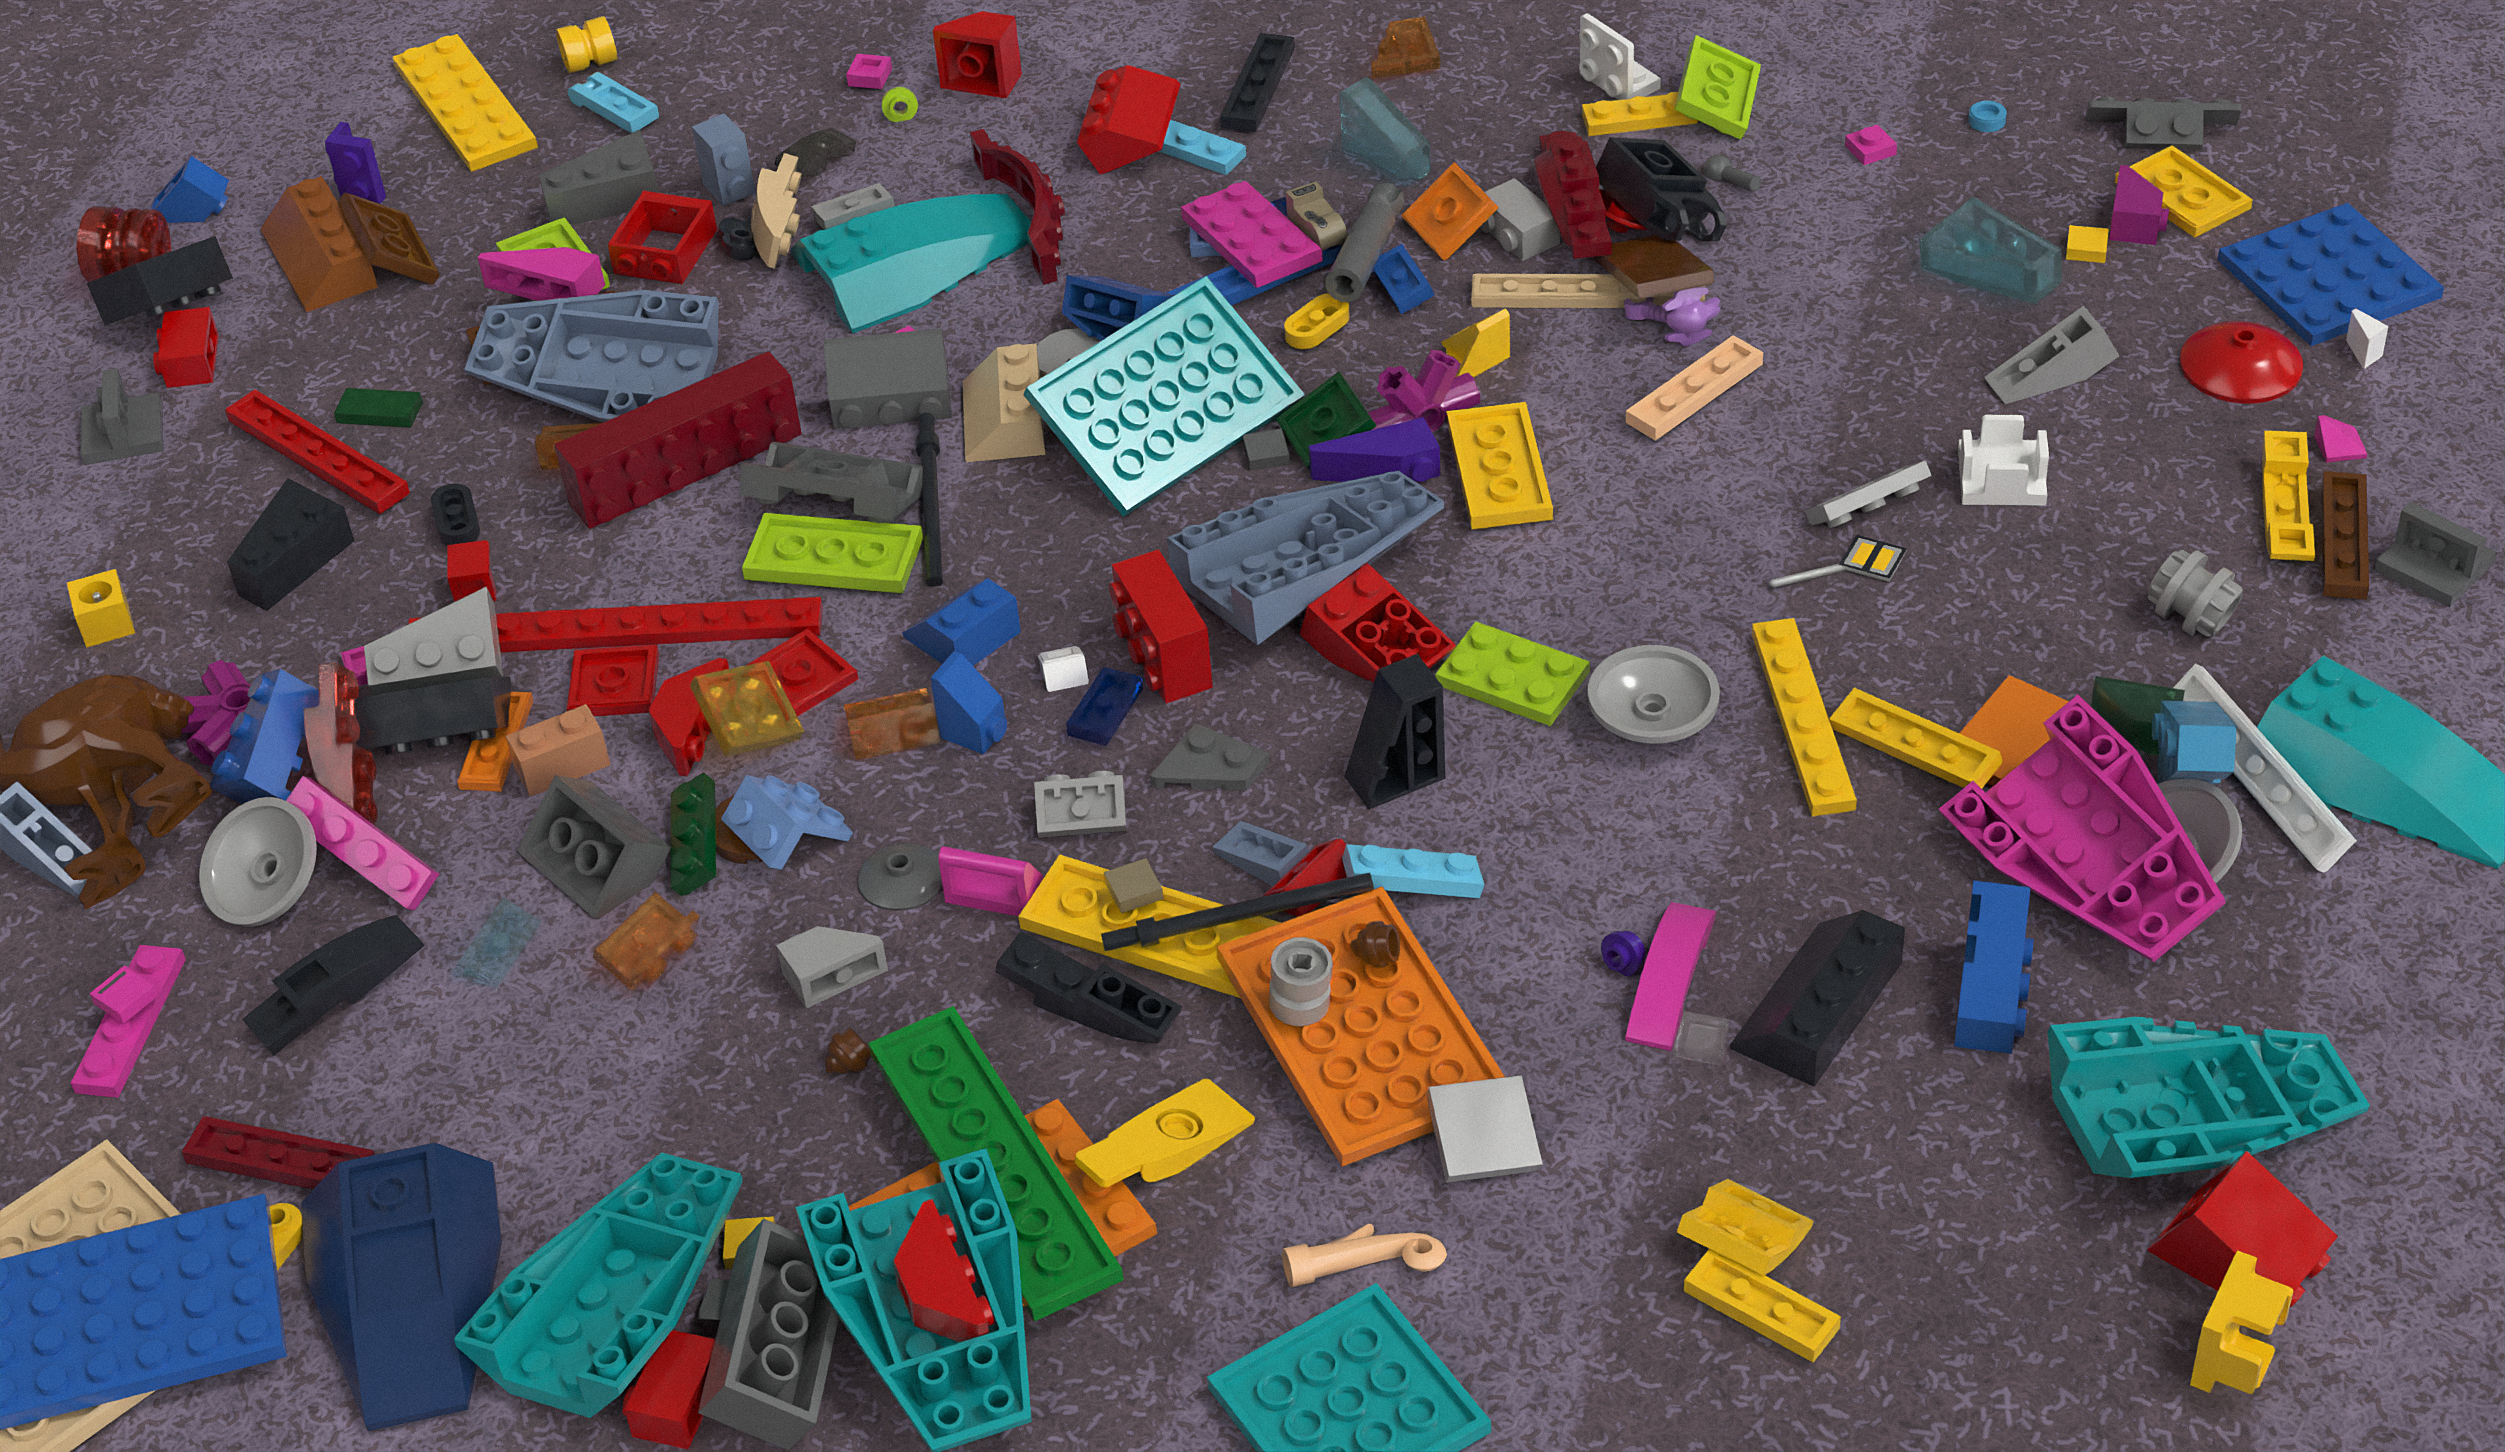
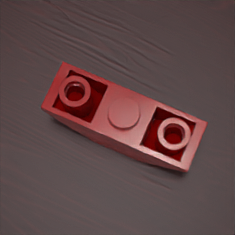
M717 658L664 680L648 709L655 739L680 776L687 777L694 762H699L702 759L708 735L710 732L717 730L720 723L721 710L725 703L731 702L734 697L736 682L731 677L728 660L725 658Z
M933 1199L922 1203L894 1259L896 1285L915 1327L957 1342H964L988 1334V1326L994 1324V1317L984 1295L976 1297L971 1284L976 1283V1279L967 1255L964 1254L958 1257L953 1243L957 1242V1236L949 1215L944 1214L940 1216Z

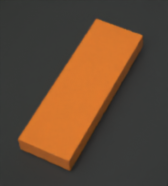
M511 692L508 727L495 729V738L472 741L457 781L460 790L502 791L512 763L506 735L524 729L534 701L531 692Z

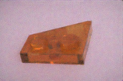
M1425 16L1391 21L1386 30V37L1382 39L1378 47L1379 56L1377 60H1373L1371 63L1373 79L1440 69V55Z

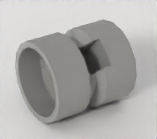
M1306 937L1291 938L1280 943L1272 954L1269 1006L1275 1017L1286 1024L1308 1026L1321 1020L1328 1011L1333 967L1332 956L1326 946L1317 940Z

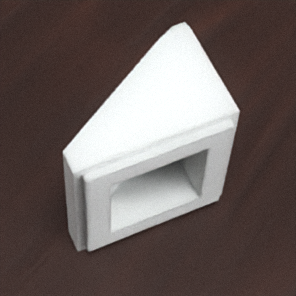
M2355 308L2351 313L2346 341L2362 368L2365 369L2383 356L2388 326Z
M1072 646L1039 653L1038 660L1048 692L1088 684L1089 679L1085 658L1079 647Z

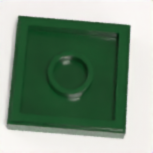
M1339 371L1276 418L1279 426L1309 471L1308 446L1370 431L1377 426Z

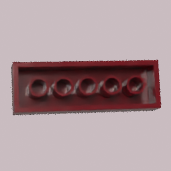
M767 351L555 443L554 447L568 503L585 525L591 529L640 506L647 505L676 490L683 489L712 474H717L721 470L739 462L753 458L757 454L769 450L770 443L772 442L786 443L802 435L791 375Z

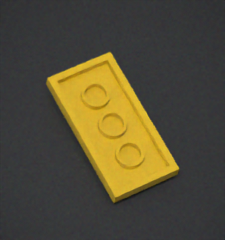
M1526 402L1447 411L1448 431L1471 529L1553 520V505Z

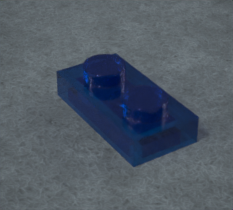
M1103 667L1067 721L1068 736L1107 746L1142 692V677Z

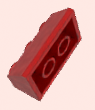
M1125 65L1116 70L1108 69L1097 77L1077 144L1099 174H1105L1162 149L1181 85L1177 79L1130 65Z

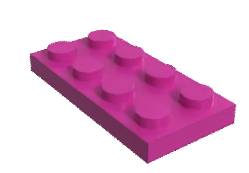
M1247 181L1231 184L1226 189L1208 196H1201L1195 201L1181 206L1182 219L1256 288L1323 261L1322 248Z

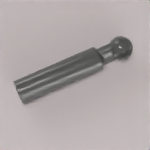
M1381 182L1371 189L1367 204L1360 210L1326 277L1325 286L1327 292L1338 301L1352 302L1360 297L1395 226V218L1404 208V193L1391 182Z

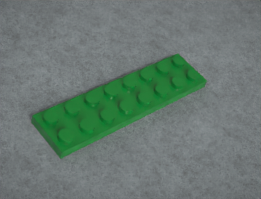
M954 1006L868 1043L871 1057L938 1166L939 1162L984 1148L987 1149L1017 1230L1022 1303L1034 1322L1124 1280L1122 1267Z

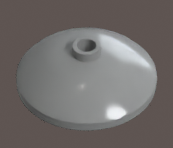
M1642 645L1616 652L1596 667L1588 684V703L1597 721L1610 732L1639 743L1663 744L1687 738L1703 729L1712 720L1719 706V683L1712 669L1697 656L1670 646Z
M2173 779L2157 784L2214 882L2217 883L2232 866L2242 841V823L2235 805L2221 789L2202 780Z
M264 797L248 801L224 817L211 834L205 846L199 870L202 896L209 909L217 917L236 926L254 927L275 920L294 905L307 887L316 861V837L308 817L295 805L274 797Z

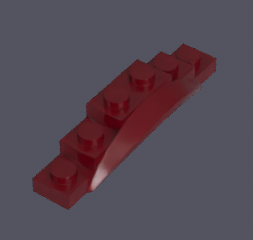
M984 129L970 132L973 160L984 180L994 178L1020 194L1034 210L1032 222L1028 230L1031 264L1043 285L1058 281L1056 267L1061 266L1058 242L1063 241L1060 217L1065 216V208L1059 194L1054 195L1048 174H1042L1035 161H1029L1024 155L1012 150L1010 145L998 146L996 141L991 142Z
M1554 131L1550 135L1539 136L1541 154L1534 159L1536 177L1565 244L1570 246L1573 258L1612 255V241L1605 222V207L1599 191V176L1588 142L1583 141L1581 136L1577 137L1576 132Z

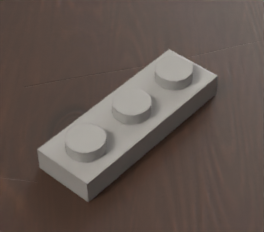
M1926 460L1910 464L1805 510V513L1811 525L1826 522L1828 528H1832L1851 520L1850 512L1857 508H1861L1862 513L1885 505L1884 497L1891 493H1895L1896 498L1919 490L1917 482L1932 475Z

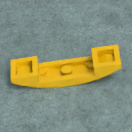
M2264 430L2262 496L2266 545L2270 559L2314 561L2315 558L2313 524H2310L2306 477L2309 464L2307 432Z

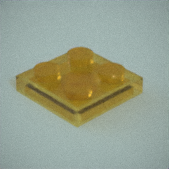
M769 661L698 675L694 677L690 684V688L725 757L794 742L800 739L805 732Z

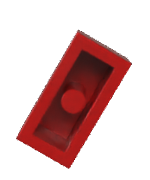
M210 307L164 312L162 328H157L159 352H154L153 363L156 374L163 375L167 388L213 383L219 334Z
M672 1330L642 1367V1373L636 1386H631L624 1397L622 1410L623 1415L627 1418L632 1437L689 1449L704 1415L698 1413L715 1339Z

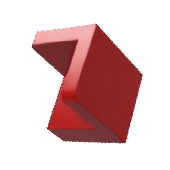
M487 540L447 545V579L454 602L487 587L492 600L496 601V587L490 568V546Z

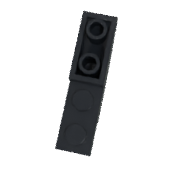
M397 915L358 927L316 949L272 980L279 990L242 1020L274 1056L345 997L352 1004L356 1003L425 945Z
M1023 931L1019 932L997 961L995 972L1034 993L1033 1005L1112 1037L1158 1044L1182 1010L1181 1005L1103 963L1095 971Z

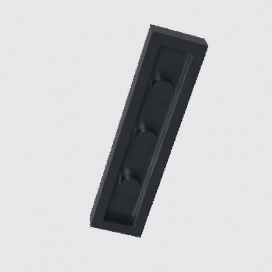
M1266 33L1259 34L1220 115L1221 128L1250 132L1257 131L1294 52V37Z

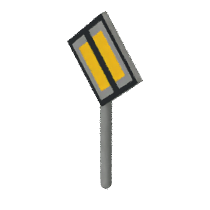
M1856 535L1839 564L1772 579L1769 581V585L1774 588L1845 570L1890 582L1907 548Z

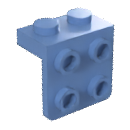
M746 775L721 818L770 868L781 870L803 833L849 841L853 834L843 823L844 816L818 799L820 793L815 788L803 782H797L796 785L787 784L771 775H767L765 779Z

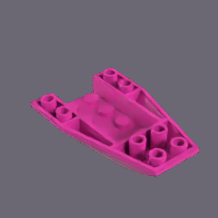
M2076 695L2043 723L2050 738L2047 743L1986 793L1972 781L1940 807L1939 811L1998 872L2022 886L2031 887L2030 890L2154 963L2223 906L2226 901L2138 751L2079 695Z

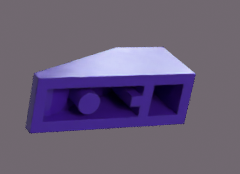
M1424 417L1308 446L1310 476L1312 480L1346 482L1400 471L1415 482H1422L1441 476L1440 446Z

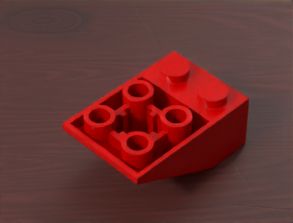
M1368 563L1309 604L1300 631V636L1325 659L1373 683L1378 669L1418 654L1427 667L1430 668L1456 648V644Z

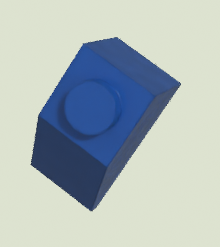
M190 156L156 195L145 221L148 223L204 222L211 213L217 215L226 204L228 196L224 192L229 179L193 156Z
M954 651L930 678L940 738L984 754L993 742L1000 741L1006 732L1007 719L1005 718L1003 699L961 653Z

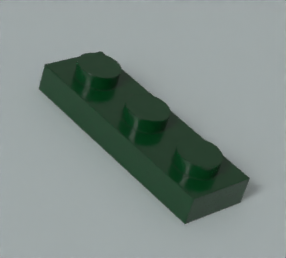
M704 772L689 782L682 783L671 792V889L680 896L689 894L716 877L715 781Z

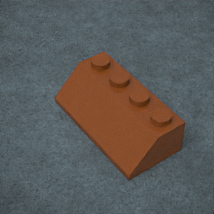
M320 176L314 179H305L299 184L287 187L260 230L305 311L309 312L378 288L372 265L365 257L324 178Z

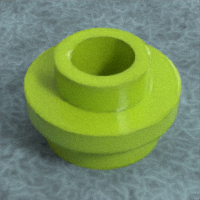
M895 87L885 93L881 106L884 115L890 121L899 122L910 120L915 116L918 102L911 90L905 87ZM900 101L907 104L905 109L901 111L893 108Z

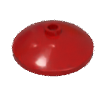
M2225 321L2200 329L2185 341L2180 353V367L2185 378L2201 392L2227 402L2253 404L2278 399L2293 390L2302 376L2303 359L2297 347L2287 337L2273 328L2248 321Z

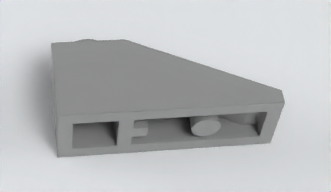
M2082 306L1984 378L2003 403L2008 404L2087 380L2119 357V354L2104 329L2089 311Z

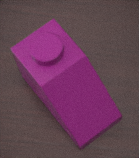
M2120 165L2109 240L2156 245L2158 231L2166 232L2169 209L2161 208L2163 192L2127 165Z

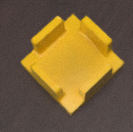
M2237 1250L2202 1325L2190 1385L2208 1393L2211 1392L2215 1381L2248 1394H2253L2255 1388H2259L2274 1356L2275 1348L2270 1344L2241 1334L2239 1328L2242 1325L2270 1335L2275 1325H2284L2288 1317L2293 1289L2257 1275L2255 1273L2257 1258Z

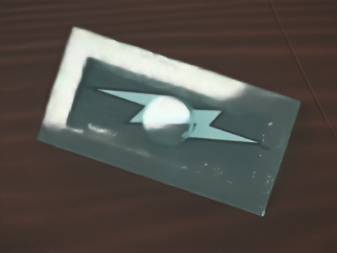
M503 897L459 960L451 975L497 988L541 921Z

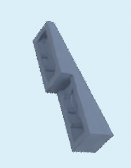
M1240 821L1213 846L1216 855L1271 886L1277 883L1309 852L1308 846L1305 843ZM1362 893L1321 902L1314 910L1327 907Z

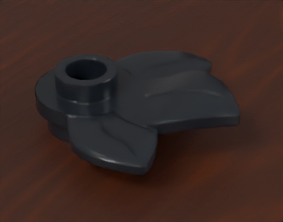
M734 217L725 218L720 222L718 232L723 236L722 245L725 248V254L736 260L752 259L758 250L753 239L751 217L745 222Z

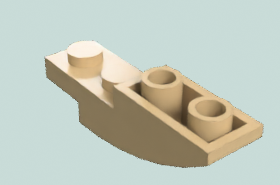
M785 153L776 172L765 168L761 169L751 216V228L757 250L767 267L774 269L780 255L787 256L792 236L795 237L800 220V215L794 213L797 199L793 198V195L797 194L802 173L796 172L798 157Z

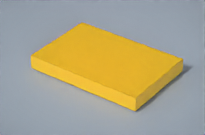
M2173 145L2129 166L2163 192L2161 208L2169 209L2168 220L2194 238L2250 210L2252 207L2253 199ZM2119 172L2116 173V176H2115V183H2116V184H2117V181H2118Z

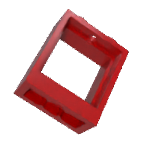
M643 191L607 244L614 274L683 284L717 231L712 201ZM652 230L683 235L674 251L642 246Z

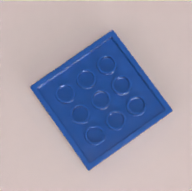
M2349 203L2220 248L2217 258L2223 266L2310 346L2348 333L2351 313L2355 308L2381 321L2440 299L2444 290L2443 285Z

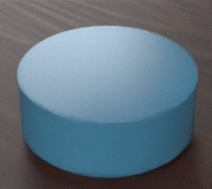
M1980 101L1970 107L1968 122L1972 128L1978 131H1998L2005 126L2007 111L2004 106L1997 102Z

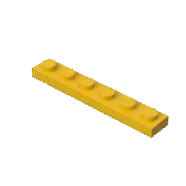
M1789 618L1752 623V637L1812 817L1856 811L1857 799L1795 619Z

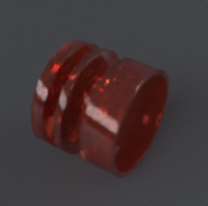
M93 206L87 209L80 221L76 245L78 264L83 277L88 282H91L126 267L171 252L170 230L162 213L154 209L140 210L130 208L124 211V209L105 206Z

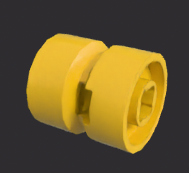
M604 16L585 21L582 30L576 25L556 29L559 50L569 74L585 70V68L589 67L590 60L598 66L617 61L614 39Z

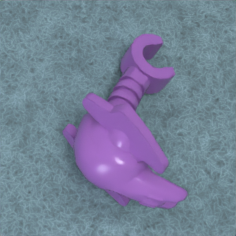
M1706 287L1676 291L1673 297L1662 306L1654 304L1652 297H1646V301L1641 303H1633L1631 298L1624 300L1625 317L1630 320L1652 319L1665 322L1675 331L1666 334L1665 340L1677 342L1681 346H1688L1712 334V330L1705 328L1707 321L1714 318L1721 311L1719 307L1720 300L1714 297L1705 302L1700 301V297L1709 291Z

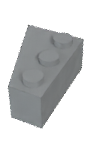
M487 587L364 646L368 686L374 695L489 676L504 677L495 604Z

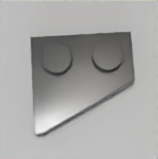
M1195 723L1150 775L1151 786L1165 789L1166 783H1191V789L1193 790L1222 788L1227 791H1247L1270 764L1269 753Z

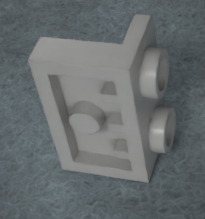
M1096 771L1090 773L1088 778L1070 779L1068 775L1057 774L1045 777L1044 781L1034 782L1037 833L1039 838L1127 831L1125 787L1122 775H1114L1110 771Z

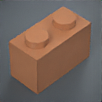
M587 704L506 735L515 771L530 797L547 791L555 775L577 779L611 765L602 730Z

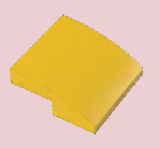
M1726 1179L1708 1188L1702 1206L1682 1215L1677 1233L1764 1276L1780 1265L1797 1248L1811 1229L1814 1221L1730 1179Z

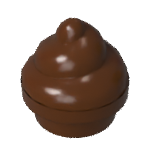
M1372 921L1366 925L1365 929L1358 933L1357 939L1351 941L1350 948L1366 964L1376 968L1386 967L1389 962H1395L1399 958L1400 940L1398 931L1393 924L1385 925L1383 921Z
M851 1027L847 1028L842 1034L837 1031L831 1036V1042L827 1047L829 1056L825 1060L826 1072L846 1074L850 1071L852 1073H861L868 1067L866 1061L871 1058L869 1047Z

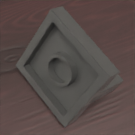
M118 368L102 371V387L96 388L98 403L81 406V456L84 465L164 451L163 402L160 393L128 398Z
M2409 502L2401 510L2395 542L2376 560L2374 571L2450 608L2495 563L2497 552L2485 546L2487 538L2417 504Z

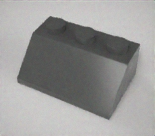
M942 328L824 339L828 396L834 429L918 421L919 416L923 413L932 414L934 420L952 418L951 386Z
M555 775L517 852L595 919H600L653 883L671 847L592 781Z

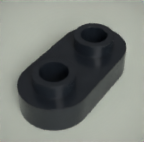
M456 483L438 488L431 496V503L442 543L447 546L476 541L480 535V526L470 489L465 485Z

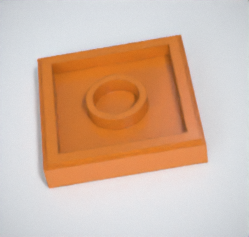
M1454 162L1401 217L1445 261L1499 207Z

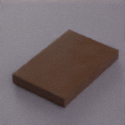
M343 193L338 204L370 264L429 284H434L440 276L439 271L407 213L349 193Z

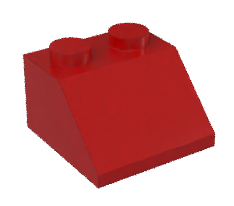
M980 11L935 26L932 31L940 88L1007 99L1022 75L1015 16Z

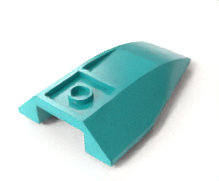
M986 1148L939 1162L941 1183L858 1209L849 1210L844 1192L796 1207V1212L824 1296L931 1452H942L1032 1422L1017 1230ZM933 1199L940 1216L944 1214L949 1215L957 1236V1242L953 1243L958 1257L964 1254L967 1255L976 1279V1283L971 1284L976 1297L983 1295L986 1297L994 1317V1324L988 1326V1334L964 1342H957L915 1327L896 1285L894 1259L922 1203Z
M661 1152L513 1269L455 1336L454 1342L456 1347L509 1394L591 1418L620 1396L676 1326L737 1197L743 1181L741 1173Z

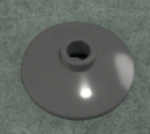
M901 843L884 847L873 853L862 864L857 879L860 893L870 904L885 910L904 911L920 907L934 899L943 888L938 862L939 854L926 846L914 843Z

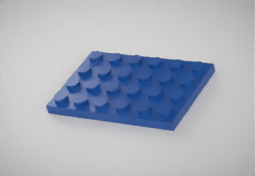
M265 1193L0 1259V1430L287 1357L270 1206Z

